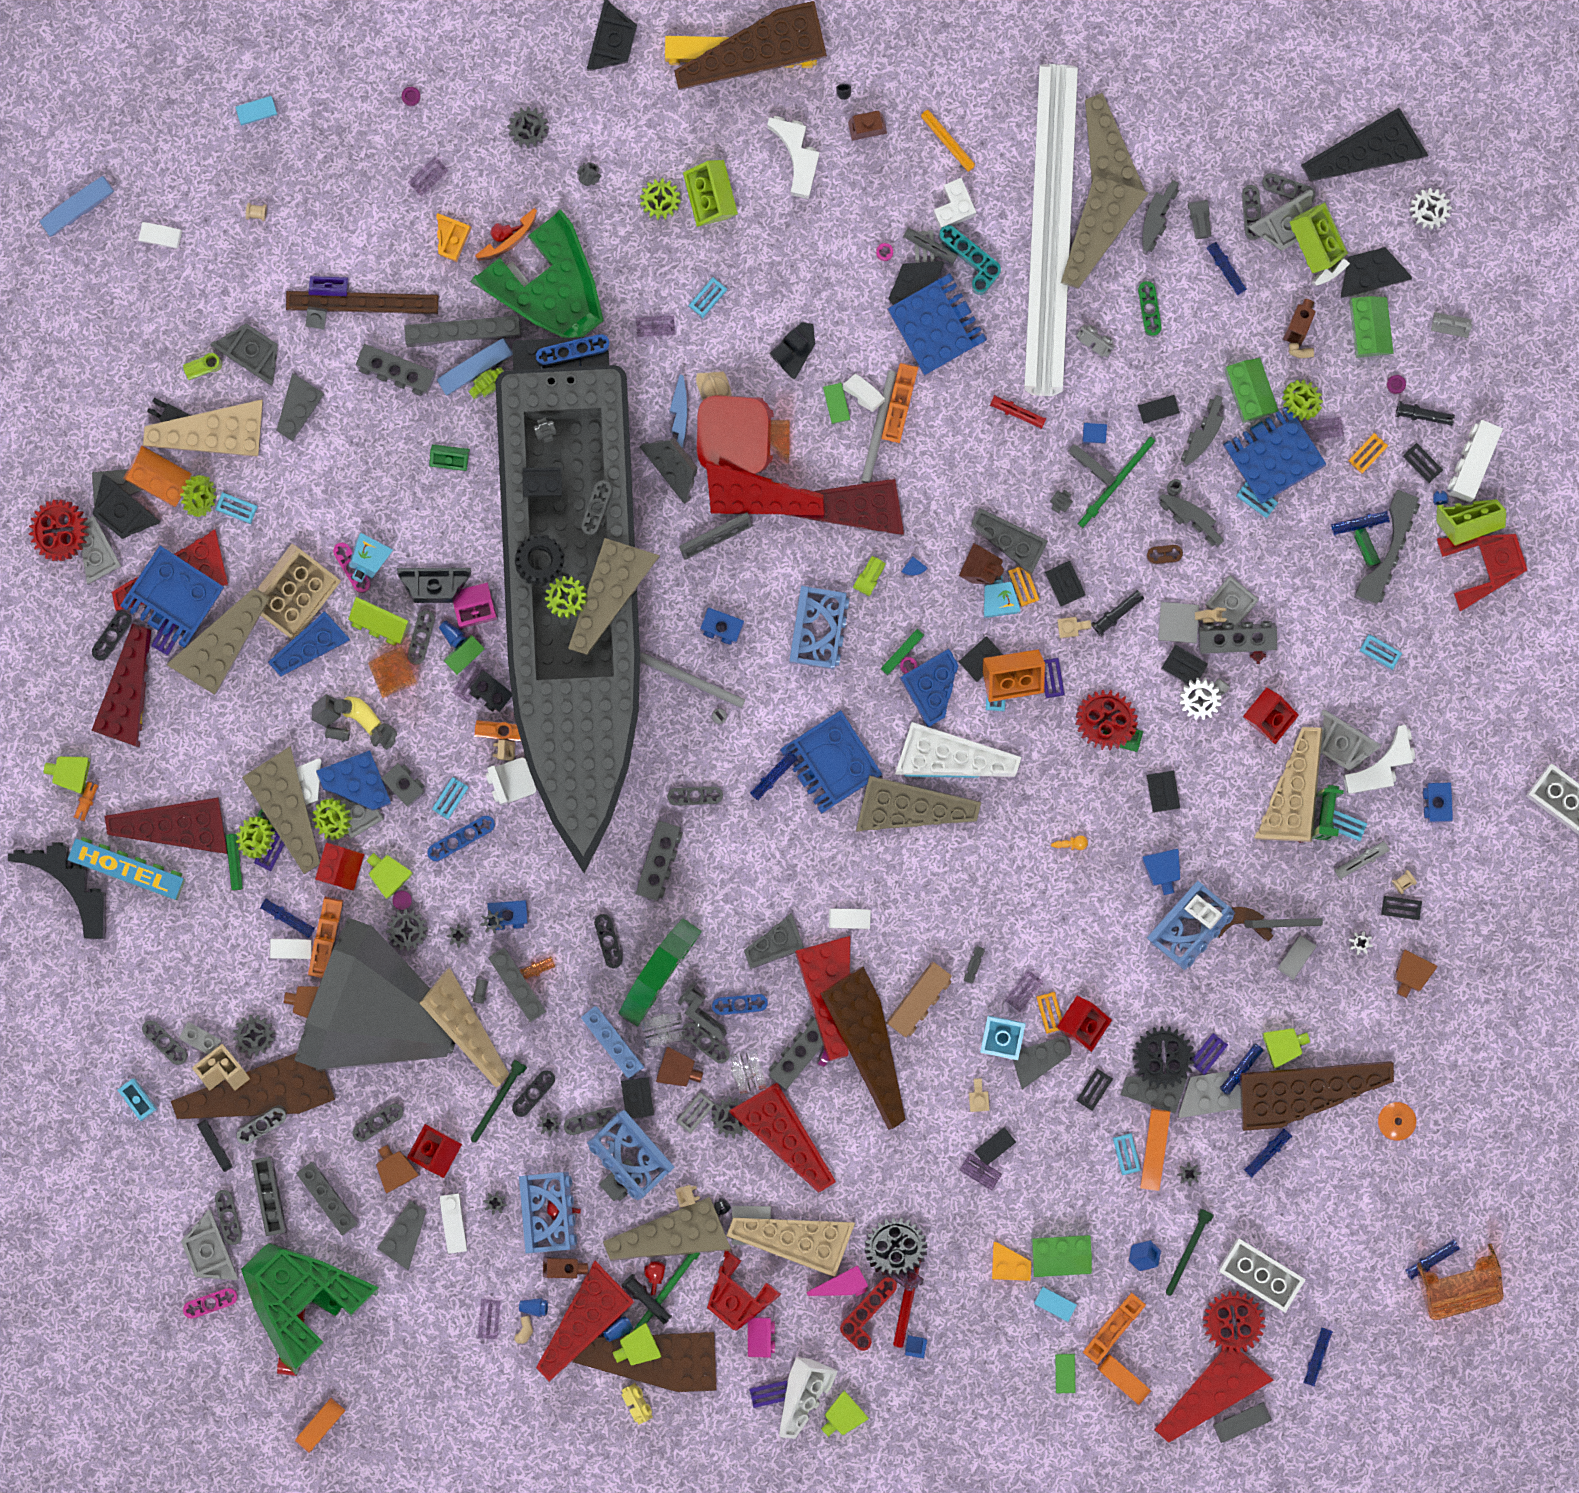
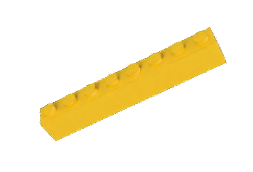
M665 36V62H669V65H680V62H689L701 56L709 49L716 47L729 37ZM817 60L794 65H801L802 68H813V65H817ZM794 65L785 66L784 68H793Z

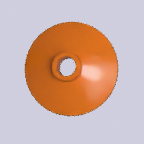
M1390 1103L1379 1114V1129L1388 1139L1395 1141L1404 1140L1411 1136L1416 1128V1115L1404 1103ZM1396 1118L1401 1119L1400 1125L1395 1124Z

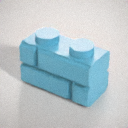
M134 1078L117 1090L140 1121H144L158 1110Z

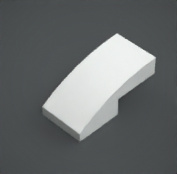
M142 222L138 241L178 249L182 230Z
M1344 258L1341 259L1330 271L1328 269L1320 271L1311 284L1317 286L1330 281L1339 275L1350 263Z
M854 374L843 384L844 391L858 398V404L872 412L885 402V398L871 384L857 374Z
M1197 894L1184 908L1210 930L1223 916L1222 913Z
M829 909V928L870 929L871 910Z
M270 939V958L311 959V940Z

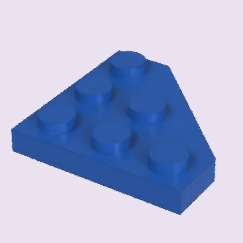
M946 649L899 677L927 727L932 726L946 716L955 674L959 666L950 649Z
M370 750L316 771L323 790L329 793H334L341 796V798L360 804L372 811L391 804Z

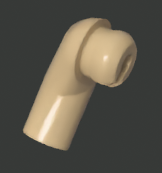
M1298 343L1289 344L1288 352L1290 355L1300 359L1314 357L1313 348L1299 349Z
M530 1316L520 1318L522 1329L514 1337L515 1342L518 1344L526 1343L533 1333Z

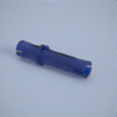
M1217 241L1208 246L1206 249L1213 257L1214 264L1220 268L1236 295L1238 296L1247 290L1246 286L1230 264L1229 257L1225 256Z
M1386 510L1371 515L1368 513L1363 517L1331 524L1333 536L1366 527L1370 529L1375 525L1389 523L1388 512Z
M788 751L780 762L765 777L761 778V782L750 791V794L759 801L769 789L774 787L773 784L798 758Z
M267 898L260 907V909L274 916L275 920L279 919L308 938L311 937L315 930V927L284 910L285 907H279Z
M1256 1043L1253 1044L1236 1068L1229 1072V1077L1220 1086L1222 1092L1230 1095L1236 1085L1241 1083L1240 1073H1247L1257 1058L1263 1053L1264 1050Z
M1283 1129L1273 1140L1268 1142L1269 1145L1243 1170L1253 1178L1277 1152L1281 1151V1148L1292 1138V1135Z
M1453 1239L1424 1259L1420 1258L1419 1262L1405 1269L1406 1274H1410L1408 1275L1410 1280H1413L1425 1271H1430L1431 1267L1459 1251L1460 1247L1456 1245L1457 1242Z
M1321 1327L1311 1361L1307 1364L1309 1367L1303 1383L1315 1387L1318 1374L1323 1368V1359L1333 1331Z

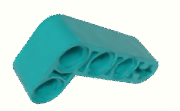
M947 225L942 227L939 233L941 243L958 254L962 260L979 272L973 279L971 288L977 295L985 294L999 278L1001 273L1000 264L953 226ZM944 232H951V237L954 240L958 237L954 245H952L953 240L950 237L944 238ZM960 243H965L968 249L960 251L957 246ZM980 255L983 260L980 263H975L972 257ZM989 267H995L997 269V273L995 275H990L987 272V269ZM982 281L986 287L979 290L975 287V283Z

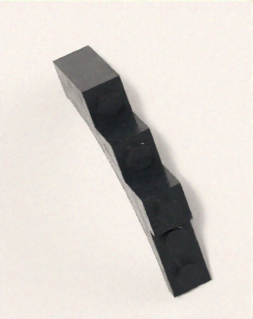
M52 842V846H47L46 854H44V850H33V853H25V850H13V853H8L9 862L24 863L38 867L51 874L63 884L79 909L83 923L84 939H106V893L101 892V889H90V892H87V870L82 869L80 865H71V869H68V847L64 846L63 842Z

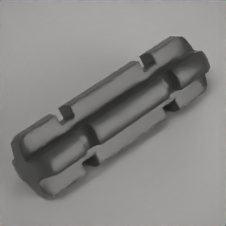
M975 947L974 956L971 957L967 968L968 972L964 977L965 982L974 983L975 974H977L982 960L981 956L983 957L985 952L984 948Z

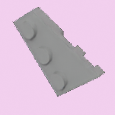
M95 516L84 522V525L89 526L84 531L89 536H84L83 538L87 543H81L87 585L122 567Z

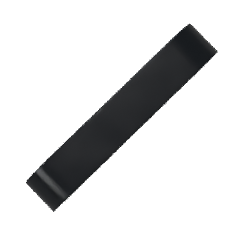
M118 612L92 648V656L96 660L105 661L108 659L132 623L129 614ZM126 616L127 624H121L119 627L122 629L121 633L117 629L112 628L113 624L118 626L120 623L119 617L123 618ZM110 631L117 633V639L114 642L107 640V634ZM102 640L108 645H112L110 649L107 646L104 649L105 656L100 655L97 657L98 653L96 650L98 648L102 649L104 646L101 643Z
M600 914L595 918L594 925L604 960L609 968L616 969L622 964V955L614 927L608 915ZM600 918L609 921L606 924L607 930L611 929L612 933H604L600 936V932H604L602 926H598ZM604 937H613L614 944L611 947L604 946ZM617 948V951H613L614 956L619 957L617 965L608 962L611 959L610 952L606 954L605 950Z
M548 1070L542 1071L514 1102L512 1106L513 1113L518 1117L526 1116L554 1085L555 1075ZM543 1074L546 1076L550 1074L551 1083L546 1082L542 1086L546 1088L543 1092L535 1083L538 1081L540 1084L543 1081ZM531 1088L539 1090V1097L537 1099L529 1097L528 1092ZM525 1095L526 1099L533 1102V1104L530 1106L527 1103L524 1107L526 1111L524 1113H517L518 1108L516 1105H522L525 1102L522 1099Z
M205 1119L198 1123L197 1126L221 1169L224 1172L232 1169L233 1165L222 1146L220 1147L218 1144V1139L208 1121Z

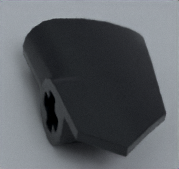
M801 322L769 353L793 380L796 379L815 346L813 324Z

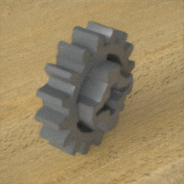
M528 106L527 111H524L521 107L519 114L515 111L513 112L515 118H509V121L512 123L507 125L508 129L512 130L509 132V136H514V143L519 141V147L526 144L527 149H529L530 144H533L536 148V142L542 144V137L547 138L548 136L544 132L549 130V126L544 125L548 120L547 118L542 119L544 116L543 112L537 114V108L531 111L530 106ZM528 116H533V117H535V118H537V119H534V120H533V119L528 118ZM521 119L520 125L516 127L518 120ZM525 120L527 121V124L531 126V134L527 129H525ZM541 127L539 134L535 137L536 130ZM524 135L527 136L529 139H523L520 136Z
M404 909V914L397 911L398 917L392 915L391 919L393 922L387 923L391 927V929L386 930V933H391L388 940L393 939L395 941L393 946L399 944V950H402L404 946H406L407 951H410L411 946L417 949L416 943L423 944L424 942L421 938H427L428 936L424 933V931L428 930V927L423 926L426 920H420L422 914L415 916V910H412L410 914L407 909ZM410 917L415 919L418 922L419 926H415L414 924H412L410 921ZM403 918L401 926L395 927L397 921ZM406 921L408 927L412 928V931L409 932L408 939L406 932H402V929L406 926ZM415 933H420L418 938L412 942V936ZM395 934H400L404 938V942L400 941Z
M249 1015V1020L243 1017L242 1024L236 1023L239 1029L233 1030L234 1033H237L233 1040H238L239 1043L236 1044V1047H242L241 1053L247 1050L248 1056H251L253 1052L256 1056H259V1051L265 1054L266 1047L272 1048L269 1042L275 1041L271 1037L275 1031H270L269 1028L273 1025L271 1023L266 1024L267 1018L261 1021L260 1015H257L256 1019ZM256 1023L261 1024L265 1030L258 1029ZM248 1025V1030L242 1034L244 1027ZM253 1030L255 1033L262 1034L257 1036L255 1041L253 1038L246 1037L252 1034ZM266 1037L265 1043L260 1046L259 1042L262 1038ZM243 1041L250 1042L252 1048L247 1047Z
M728 1097V1102L721 1099L722 1105L715 1104L717 1111L711 1112L715 1115V1118H712L711 1121L716 1122L713 1128L720 1129L718 1131L719 1135L724 1132L725 1138L731 1134L732 1138L735 1139V1134L738 1133L740 1136H743L741 1131H748L744 1125L740 1127L739 1121L736 1118L735 1123L731 1121L723 1123L728 1118V1113H730L729 1105H740L737 1097L735 1101ZM723 1108L725 1112L724 1118L719 1121V1113ZM730 1125L735 1131H728L723 1126Z

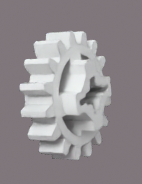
M1429 188L1427 193L1421 190V196L1418 194L1414 196L1417 201H1411L1410 204L1414 207L1410 208L1409 212H1414L1411 219H1417L1416 226L1421 223L1422 229L1429 226V230H1432L1434 225L1439 229L1440 223L1445 224L1447 222L1445 218L1450 217L1447 211H1450L1452 207L1447 206L1450 200H1444L1445 193L1439 195L1438 189L1433 193L1432 189ZM1422 200L1423 207L1418 210L1419 202ZM1428 205L1430 208L1434 207L1433 213L1426 210ZM1443 208L1442 216L1439 218L1438 211ZM1422 217L1429 218L1430 221H1427V220L1423 219Z
M1196 678V683L1190 680L1189 687L1187 685L1183 686L1185 692H1180L1182 697L1180 704H1185L1182 710H1188L1187 716L1194 714L1196 720L1198 716L1205 720V715L1211 718L1212 711L1218 712L1217 706H1221V701L1217 699L1221 698V693H1217L1219 687L1213 688V681L1208 684L1207 678H1204L1203 682ZM1193 689H1196L1193 694H1189ZM1198 696H1202L1203 701H1199ZM1209 703H1212L1211 706L1206 709V706Z

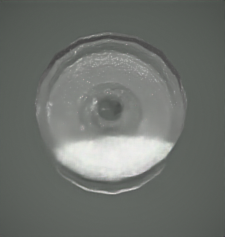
M681 1012L669 1015L668 1013L639 1022L641 1032L654 1031L653 1035L646 1036L643 1039L645 1049L687 1039L685 1029L672 1030L673 1026L680 1025L683 1022Z
M756 1048L746 1051L748 1063H744L740 1053L730 1055L733 1066L731 1069L735 1084H738L740 1095L750 1093V1080H753L754 1088L757 1091L767 1089Z

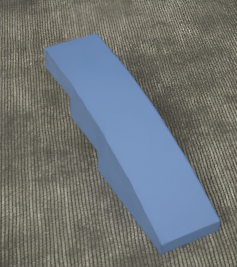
M101 176L67 199L39 222L49 237H52L65 226L72 224L83 214H87L111 195L114 190L106 178Z
M502 338L436 380L445 395L448 396L463 385H467L478 378L485 371L495 368L511 357L513 352L505 338Z
M679 375L669 412L676 415L671 432L678 435L677 442L682 448L687 427V395L684 376Z

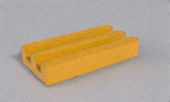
M1374 433L1348 462L1363 474L1388 445ZM1373 439L1376 440L1377 442L1366 452V454L1357 463H1355L1354 460L1358 457V455L1373 441ZM1380 444L1382 448L1361 468L1360 464Z
M1017 567L1009 570L1008 573L1021 607L1039 601L1030 574L1024 570L1034 596L1033 599L1030 598L1021 574V570L1024 569ZM1017 572L1018 578L1020 580L1021 586L1027 599V601L1025 602L1023 601V598L1021 596L1020 590L1018 588L1013 573Z
M1055 992L1036 997L1046 1034L1059 1031L1056 1028L1048 997L1052 996L1059 1022L1062 1019ZM1041 999H1045L1052 1024L1051 1029H1049Z

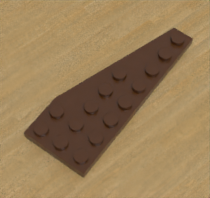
M810 1L776 9L768 16L759 19L753 25L744 28L696 59H692L674 70L678 90L826 58L827 53L815 2Z
M863 966L857 968L820 994L888 1130L904 1122L906 1118L881 1000Z
M297 1053L247 1071L246 1074L250 1079L237 1090H234L224 1080L210 1091L206 1087L170 1102L177 1119L259 1116L276 1105L283 1106L287 1114H300L336 1099L326 1072H318L314 1067L295 1061ZM275 1111V1114H274V1115H281L282 1113H281V1112H280V1113H277V1112Z
M1386 1061L1240 1073L1242 1130L1282 1128L1291 1122L1302 1120L1308 1115L1317 1114L1341 1104L1347 1099L1358 1097L1360 1094L1371 1089L1375 1090L1394 1082V1063Z
M714 1332L653 1335L662 1357L631 1365L628 1358L617 1363L613 1355L614 1351L623 1348L620 1340L625 1336L610 1342L605 1337H598L572 1361L576 1364L675 1392L717 1391Z

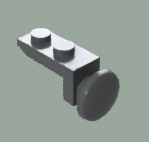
M694 981L682 993L678 1004L681 1006L684 1001L687 1002L690 1006L685 1011V1014L694 1020L695 1025L709 1031L711 1037L722 1041L727 1035V1031L721 1023L699 1008L707 996L695 988L697 982Z

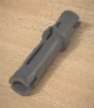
M910 227L907 228L903 235V238L933 253L934 257H940L952 265L958 257V254L944 247V244H938Z

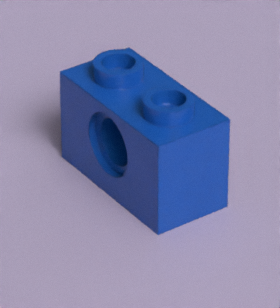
M708 607L700 631H703V635L713 639L716 636L722 638L721 642L732 645V642L736 644L744 620ZM725 623L727 630L725 632H718L716 629L717 624Z
M1451 783L1426 784V788H1423V799L1427 800V807H1424V819L1427 818V823L1452 822ZM1434 798L1441 799L1442 806L1440 808H1436L1433 805Z
M526 900L487 903L488 910L493 915L497 911L499 912L498 918H503V913L507 910L513 912V918L510 921H500L503 929L498 927L496 930H504L505 926L513 925V929L524 928V924H528ZM493 917V919H488L489 927H491L492 925H497V922L495 921L496 917Z

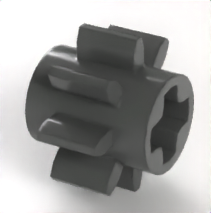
M591 162L583 163L576 172L580 175L578 180L585 186H590L591 184L594 186L602 176L598 174L599 167Z
M546 418L537 420L538 425L534 426L538 440L543 439L544 443L552 441V436L557 434L552 420L548 422Z
M1065 489L1062 493L1057 490L1050 500V503L1053 504L1051 509L1058 514L1061 510L1065 513L1073 503L1070 499L1072 494Z
M488 910V916H481L485 920L480 926L487 927L486 933L491 929L496 934L498 927L503 929L500 921H503L504 918L497 917L499 915L498 911L493 915ZM496 917L497 925L489 927L487 920Z
M460 924L457 925V929L450 927L452 933L447 935L448 938H452L450 945H453L455 942L458 948L461 947V943L468 945L467 941H465L466 938L471 937V935L465 933L468 928L465 927L462 930ZM457 931L464 934V938H460V941L454 938Z
M547 1113V1118L539 1117L542 1120V1124L537 1126L543 1128L541 1134L547 1131L549 1137H551L552 1131L559 1132L556 1127L561 1125V1123L556 1122L557 1115L551 1118L550 1113ZM547 1119H550L551 1122H554V1126L551 1127V1130H548V1127H544V1123H547Z
M1187 1162V1167L1179 1166L1182 1172L1178 1173L1177 1176H1182L1181 1184L1188 1181V1185L1191 1186V1181L1199 1182L1196 1177L1201 1175V1172L1195 1170L1198 1165L1190 1167V1162ZM1192 1169L1194 1177L1186 1179L1185 1170L1190 1171Z
M499 1191L495 1193V1196L488 1193L489 1200H483V1202L488 1203L485 1211L491 1209L492 1215L495 1214L496 1210L503 1213L501 1207L507 1206L506 1203H503V1199L506 1196L499 1197ZM498 1198L500 1206H496V1209H494L490 1201Z

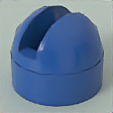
M1441 490L1440 494L1436 491L1433 494L1434 505H1442L1449 502L1445 491Z

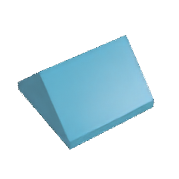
M988 1015L980 1053L1018 1060L1026 1023Z

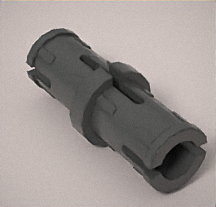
M1174 479L1168 483L1167 491L1169 495L1176 496L1182 491L1180 480Z

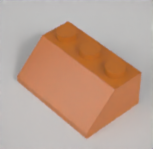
M141 445L123 479L170 506L176 507L182 497L180 494L184 493L182 486H187L186 480L190 479L192 473Z
M1039 649L983 658V677L988 701L992 702L1044 693L1045 662Z

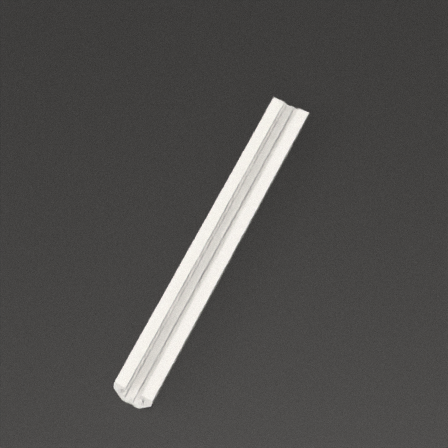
M1062 64L1039 65L1024 390L1036 396H1055L1063 391L1068 285L1061 284V280L1069 258L1078 67Z

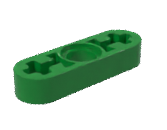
M1145 281L1138 288L1142 321L1145 333L1148 336L1154 337L1160 333L1162 328L1154 284ZM1145 285L1152 289L1149 292V299L1153 297L1154 300L1143 302L1142 299H1146V293L1141 290L1144 289ZM1152 304L1155 307V312L1147 314L1144 311L1145 305ZM1157 316V319H1153V323L1158 328L1153 333L1152 330L1147 328L1151 323L1150 319L1146 321V318Z
M919 629L915 630L883 665L881 670L888 676L925 634Z

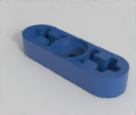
M762 994L721 997L713 1001L712 1009L718 1015L761 1012L767 1008L768 1001ZM758 997L765 1001V1004L760 1009L757 1005H751L752 1010H748L749 1003L747 998H751V1002L757 1001ZM732 999L731 1007L733 1011L729 1012V1007L723 1008V1012L715 1009V1005L719 1003L718 1001H722L723 1004H729L728 1000ZM742 999L745 1001L746 1006L743 1010H737L734 1007L736 1000Z

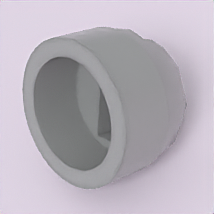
M1220 678L1214 684V687H1219L1217 693H1221V695L1228 692L1231 688Z
M716 709L712 713V719L716 724H723L727 720V714L723 709ZM719 712L724 719L721 721L715 713Z

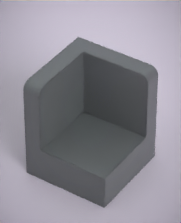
M325 694L312 705L311 720L327 727L340 718L341 713H336L334 710V703L337 699Z

